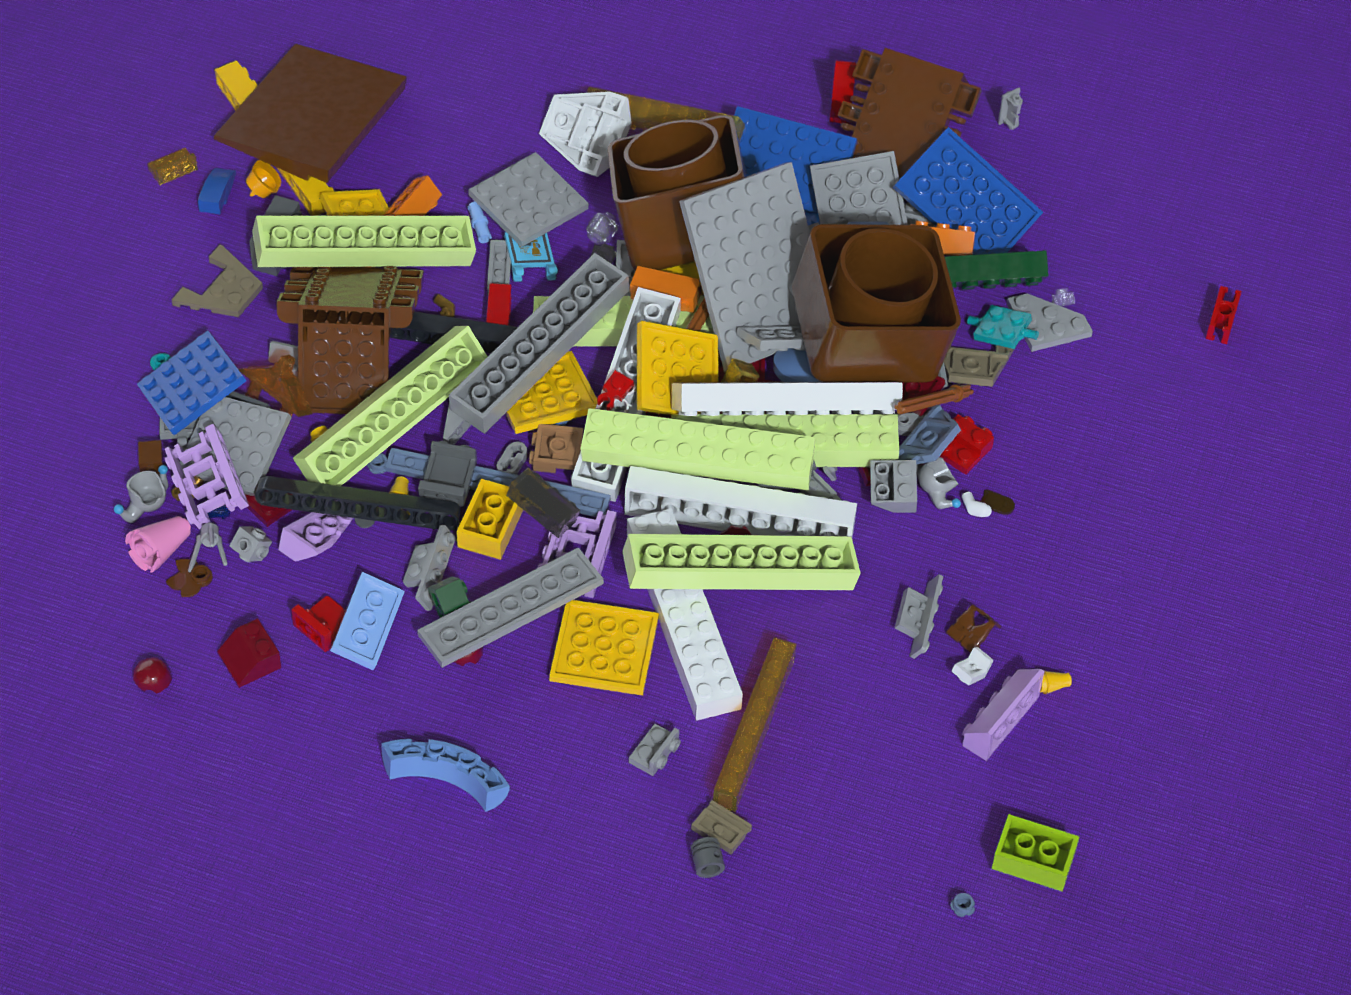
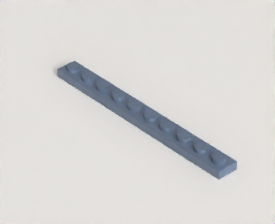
M391 448L385 470H387L386 472L424 480L430 456ZM479 466L475 467L469 488L476 491L480 480L484 479L523 490L525 502L561 509L562 503L567 502L569 508L572 505L576 506V513L597 517L598 511L606 515L611 500V495Z

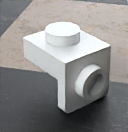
M975 647L967 659L954 665L952 672L962 682L971 685L985 678L993 663V659L980 648Z

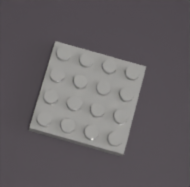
M894 151L810 166L820 224H828L827 219L839 215L840 219H846L841 221L842 224H847L848 222H887L889 225H908L903 197L893 189V186L899 181Z
M536 152L469 189V196L521 247L588 210L589 203Z
M225 397L200 416L185 451L202 443L198 433H206L205 427L214 424L222 433L244 493L255 497L259 480L266 476L292 417L286 412ZM213 448L211 451L201 455L202 459L212 455L217 461ZM180 460L182 470L194 464L193 460L185 464ZM212 468L197 475L205 480V484L216 479Z

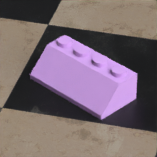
M1042 669L1017 670L1012 677L1008 676L1000 692L996 691L991 696L989 705L979 710L973 724L969 723L962 733L964 736L963 747L987 761L1039 698L1045 671Z

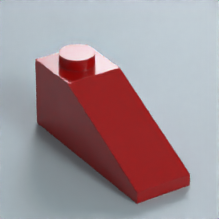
M835 62L830 122L850 124L840 119L838 113L843 101L852 103L850 99L854 92L855 78L852 75L856 67L855 62Z

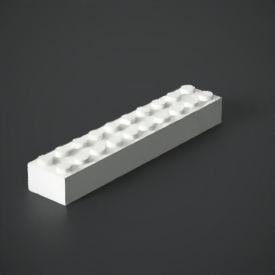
M638 287L605 380L606 383L616 370L633 380L634 386L622 402L615 399L614 408L611 411L638 415L646 414V411L637 410V323L646 321L675 327L681 312V298ZM603 401L600 406H596V409L607 411L609 401ZM580 452L571 478L572 487L611 495L610 501L616 502L627 467L582 461V454Z
M901 382L672 383V410L678 411V415L697 416V411H701V415L718 416L720 411H723V415H742V411L750 415H764V411H766V414L786 415V411H788V414L808 415V410H810V414L830 415V410H832V414L849 415L851 410H853L854 414H873V410H875V413L895 414L897 409L894 406L902 400Z
M630 466L625 487V515L637 517L672 509L677 524L724 531L730 526H745L752 535L843 536L853 538L857 503L845 500L815 497L802 493L785 492L779 489L773 490L755 485L749 486L735 482H725L712 478L694 477L688 474L682 475Z
M672 509L627 519V536L628 534H681ZM647 589L655 612L659 613V623L695 720L741 710L743 694L703 589Z

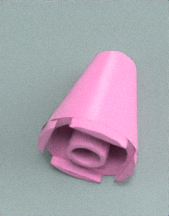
M176 516L133 529L126 535L125 539L126 545L129 543L131 550L128 551L130 557L142 570L146 571L149 569L151 570L150 572H154L189 537L190 523L185 518Z

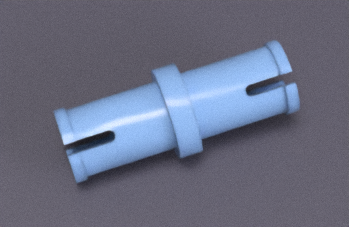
M472 202L467 207L472 218L471 225L476 230L478 241L480 243H487L492 239L487 226L488 219L484 216L482 208L476 202Z

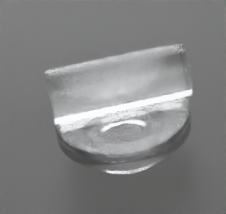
M1068 288L1056 289V294H1052V303L1056 305L1067 306L1075 304L1073 291H1068Z

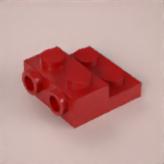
M958 414L954 420L958 423L961 431L942 452L940 457L967 475L993 448L994 436L988 428L983 427L981 429L976 426L971 417H962Z

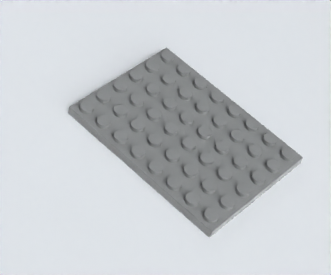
M792 162L777 165L679 201L714 335L718 337V350L724 372H730L773 355L778 351L776 349H769L768 352L756 350L754 345L745 343L742 338L736 335L738 327L800 325L792 292V282L810 232Z

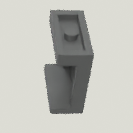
M432 441L431 455L424 480H420L418 487L419 496L453 501L459 504V506L464 507L477 463L476 449L467 445H452L446 441Z

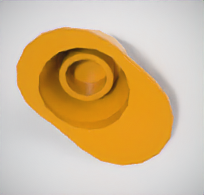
M257 160L254 163L251 172L246 178V183L251 190L249 196L257 195L261 198H266L272 193L278 192L281 178L270 164L261 160Z

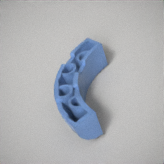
M402 739L382 743L383 763L389 779L421 776L449 782L473 796L485 812L497 807L508 795L510 786L495 767L491 768L481 761L479 755L465 748L437 740H428V743L412 742V739Z

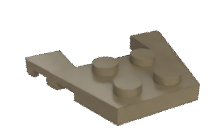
M219 245L209 256V262L224 269V271L203 295L182 287L172 299L173 306L180 307L185 305L190 306L193 310L203 308L211 310L212 313L239 317L263 289L262 282L223 245Z
M996 345V352L950 347L944 360L948 382L993 387L1014 349Z

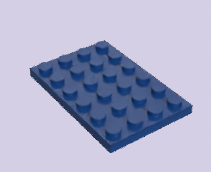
M737 106L733 117L747 176L786 162H792L804 212L818 213L810 166L852 159L858 142L857 138Z
M949 127L893 186V189L936 227L937 223L950 224L951 229H958V226L962 225L970 226L971 231H976L973 255L1007 253L1043 214V211Z

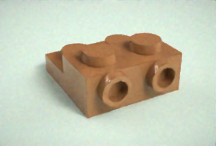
M539 424L538 431L533 432L532 445L535 446V451H530L529 464H533V471L556 473V468L574 470L581 452L583 428Z

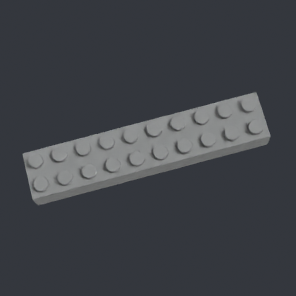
M594 253L449 394L450 410L485 434L629 292V275Z

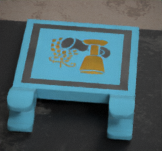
M507 233L504 234L512 266L513 281L521 282L522 275L524 274L523 268L546 267L547 280H556L555 274H557L558 269L554 263L547 233L523 247Z

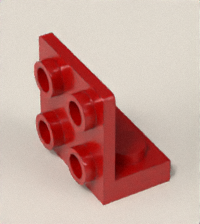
M325 596L310 609H304L299 604L292 608L293 626L324 652L331 649L346 610L329 596Z

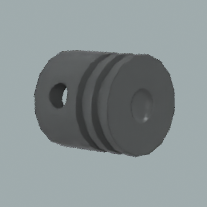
M705 837L691 844L690 849L695 871L699 877H714L725 870L718 839Z

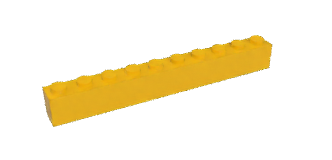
M237 60L215 69L216 84L233 108L237 110L256 89L257 83L249 78L247 69L242 67ZM277 168L311 216H318L326 212L319 198L321 192H335L332 187H328L325 182L312 176L306 181Z

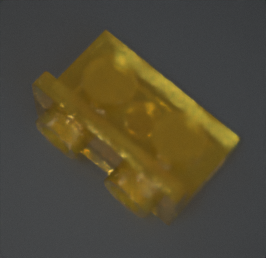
M186 148L147 163L148 170L159 185L198 170L196 156L194 153L190 154Z

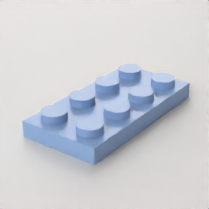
M362 572L330 651L374 670L405 591Z

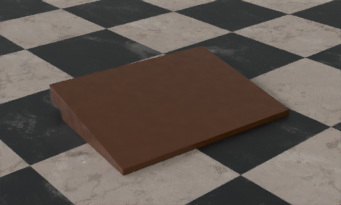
M295 43L214 135V140L306 181L312 176L328 183L405 90L407 76Z

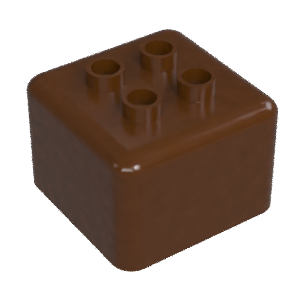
M720 115L698 121L677 120L651 127L640 134L620 138L609 144L608 157L613 199L632 268L635 271L637 266L663 270L695 262L679 201L747 177L733 117Z
M819 224L812 228L792 282V292L810 371L814 378L824 383L931 382L936 379L961 323L938 233L925 225Z

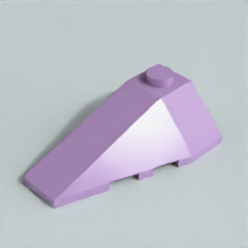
M311 512L282 529L279 551L295 562L316 556L331 548L354 518Z

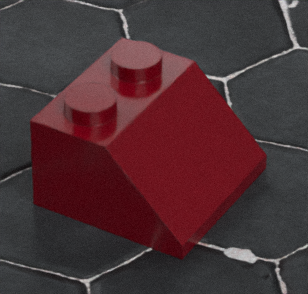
M258 618L237 627L217 651L238 688L281 668L279 651Z

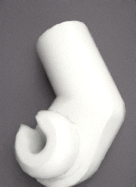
M966 492L961 496L970 515L977 517L990 516L992 512L991 507L986 503L975 501L971 492Z

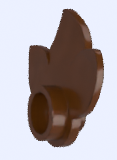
M191 559L176 560L179 573L166 580V584L173 590H181V597H192L198 594L202 587H206L212 582V571L208 567L195 562L191 572H188Z

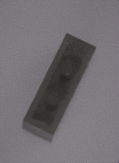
M527 468L510 483L506 495L557 538L561 537L576 523L580 509L573 502L567 500L555 487H551L538 473L533 472L530 468Z

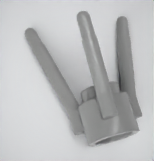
M214 523L202 525L200 535L196 536V545L188 572H191L195 565L202 543L206 547L217 545L223 565L227 566L228 564L222 545V537L219 536L218 526Z

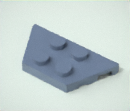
M941 405L933 406L899 447L898 460H916V464L936 461L961 431L958 423L951 419L950 415L942 409Z

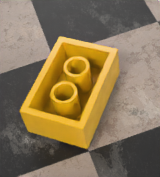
M481 479L458 527V548L501 560L525 508L524 491Z

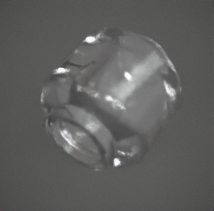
M605 212V214L596 213L586 228L588 238L598 245L609 243L618 230V225L615 222L616 218L608 212Z

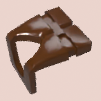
M973 604L956 619V623L947 629L946 634L957 643H961V646L971 653L973 648H980L981 643L986 640L994 626L998 628L1002 626ZM975 611L982 614L989 621L982 625H975Z

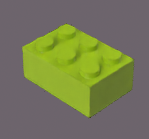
M1008 814L994 855L992 869L1063 892L1080 836Z

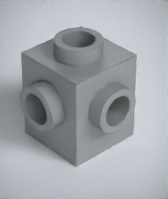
M245 526L239 527L230 547L239 553V557L246 562L262 561L267 556L272 541L266 537V533L261 529Z

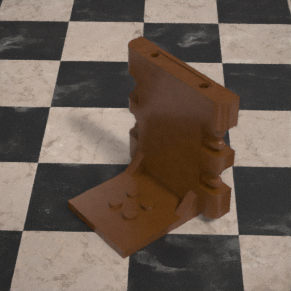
M884 48L882 55L862 49L852 76L856 80L871 86L868 87L858 83L855 85L858 91L868 94L866 99L851 96L850 100L863 105V107L846 101L842 102L838 117L846 122L855 124L856 127L841 123L840 128L853 132L852 137L858 140L852 158L894 151L900 180L948 128L950 121L965 125L966 120L953 115V113L972 118L982 89L970 85L964 73L888 48ZM950 128L959 137L961 136L962 132L955 128Z
M385 266L384 269L292 267L290 280H286L284 293H280L277 300V315L282 322L298 324V412L348 414L363 401L364 393L368 388H380L389 380L391 328H405L411 323L424 283V270L397 269L395 266Z

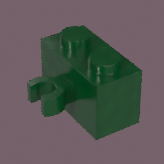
M452 576L428 587L439 619L471 603L466 596L468 592L466 584L459 578Z

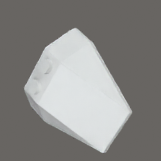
M613 92L554 95L539 134L578 170L598 177L610 168L608 157L609 144L617 139L627 137L632 124L629 99Z

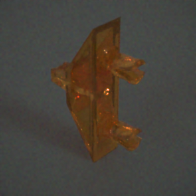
M291 355L281 356L274 365L237 368L251 380L245 396L258 400L263 389L282 404L280 411L289 413L291 417L293 413L298 417L313 414L300 382L292 372L295 358Z

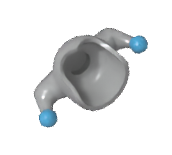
M942 457L925 464H916V476L919 479L920 486L930 495L936 508L960 507L961 501L958 498L953 500H946L945 498L946 493L959 484Z
M165 465L159 466L158 472L160 476L154 471H142L133 475L127 482V490L131 500L127 510H124L122 505L117 504L114 507V512L119 514L124 521L133 523L144 512H152L159 509L165 502L166 491L169 486L166 475L168 467Z

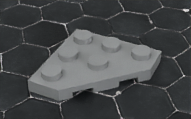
M1028 293L1007 298L1009 309L1031 314L1032 321L1028 329L1039 331L1037 340L1024 338L1031 352L1092 337L1093 331L1083 314Z

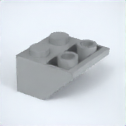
M870 460L871 504L893 513H916V460Z

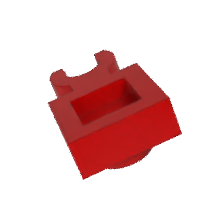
M615 370L603 385V391L606 393L598 396L597 405L600 406L603 401H609L607 411H611L614 408L615 399L622 402L634 386V381Z

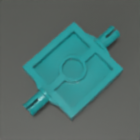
M991 305L982 318L970 315L967 320L968 325L978 326L974 332V340L1015 349L1018 342L1025 337L1037 340L1039 336V331L1028 329L1032 316L1026 312Z

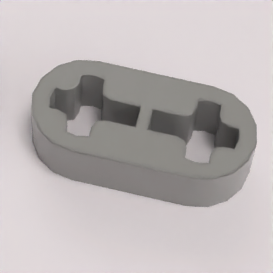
M522 442L510 443L497 462V471L517 475L527 459V447Z

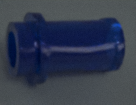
M224 504L207 514L209 518H222V520H225L226 517H230V510Z

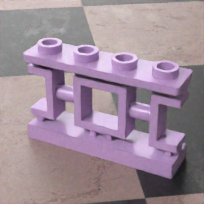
M214 424L205 427L206 433H198L202 443L186 451L179 444L174 445V449L170 447L165 448L167 454L165 462L169 469L173 470L174 475L171 478L175 486L180 489L181 493L178 496L181 503L188 510L185 512L186 518L191 525L195 524L199 530L203 523H210L207 513L224 504L231 512L237 506L241 510L249 506L222 433ZM213 448L217 461L212 455L202 459L201 455L211 451ZM178 458L183 464L193 460L194 464L182 470ZM212 468L216 479L197 487L194 476ZM227 484L231 497L226 492L216 496L215 492L226 487ZM192 495L197 500H200L207 496L208 500L197 505L196 508Z
M563 502L561 509H557L555 512L554 522L556 524L555 527L550 528L548 535L550 543L549 546H544L542 554L544 561L543 564L539 563L538 568L553 561L555 553L556 559L567 554L564 551L569 541L587 545L585 556L601 575L616 528L617 512L607 510V514L603 515V512L598 511L597 518L594 520L576 516V506L572 505L569 508L568 503ZM568 517V526L575 527L578 529L577 531L564 529L563 535L561 537L566 522V518ZM601 525H603L596 544V535L587 534L586 531L599 532ZM597 588L585 593V597L594 598Z

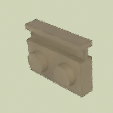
M711 800L710 805L692 823L691 830L704 838L714 837L718 839L721 849L732 855L745 839L747 833L752 830V825Z

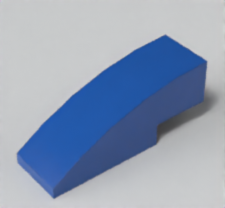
M214 168L198 198L199 212L221 214L223 205L227 203L236 176V170Z

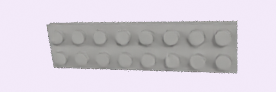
M576 548L418 629V636L443 668L603 585V577L582 551Z

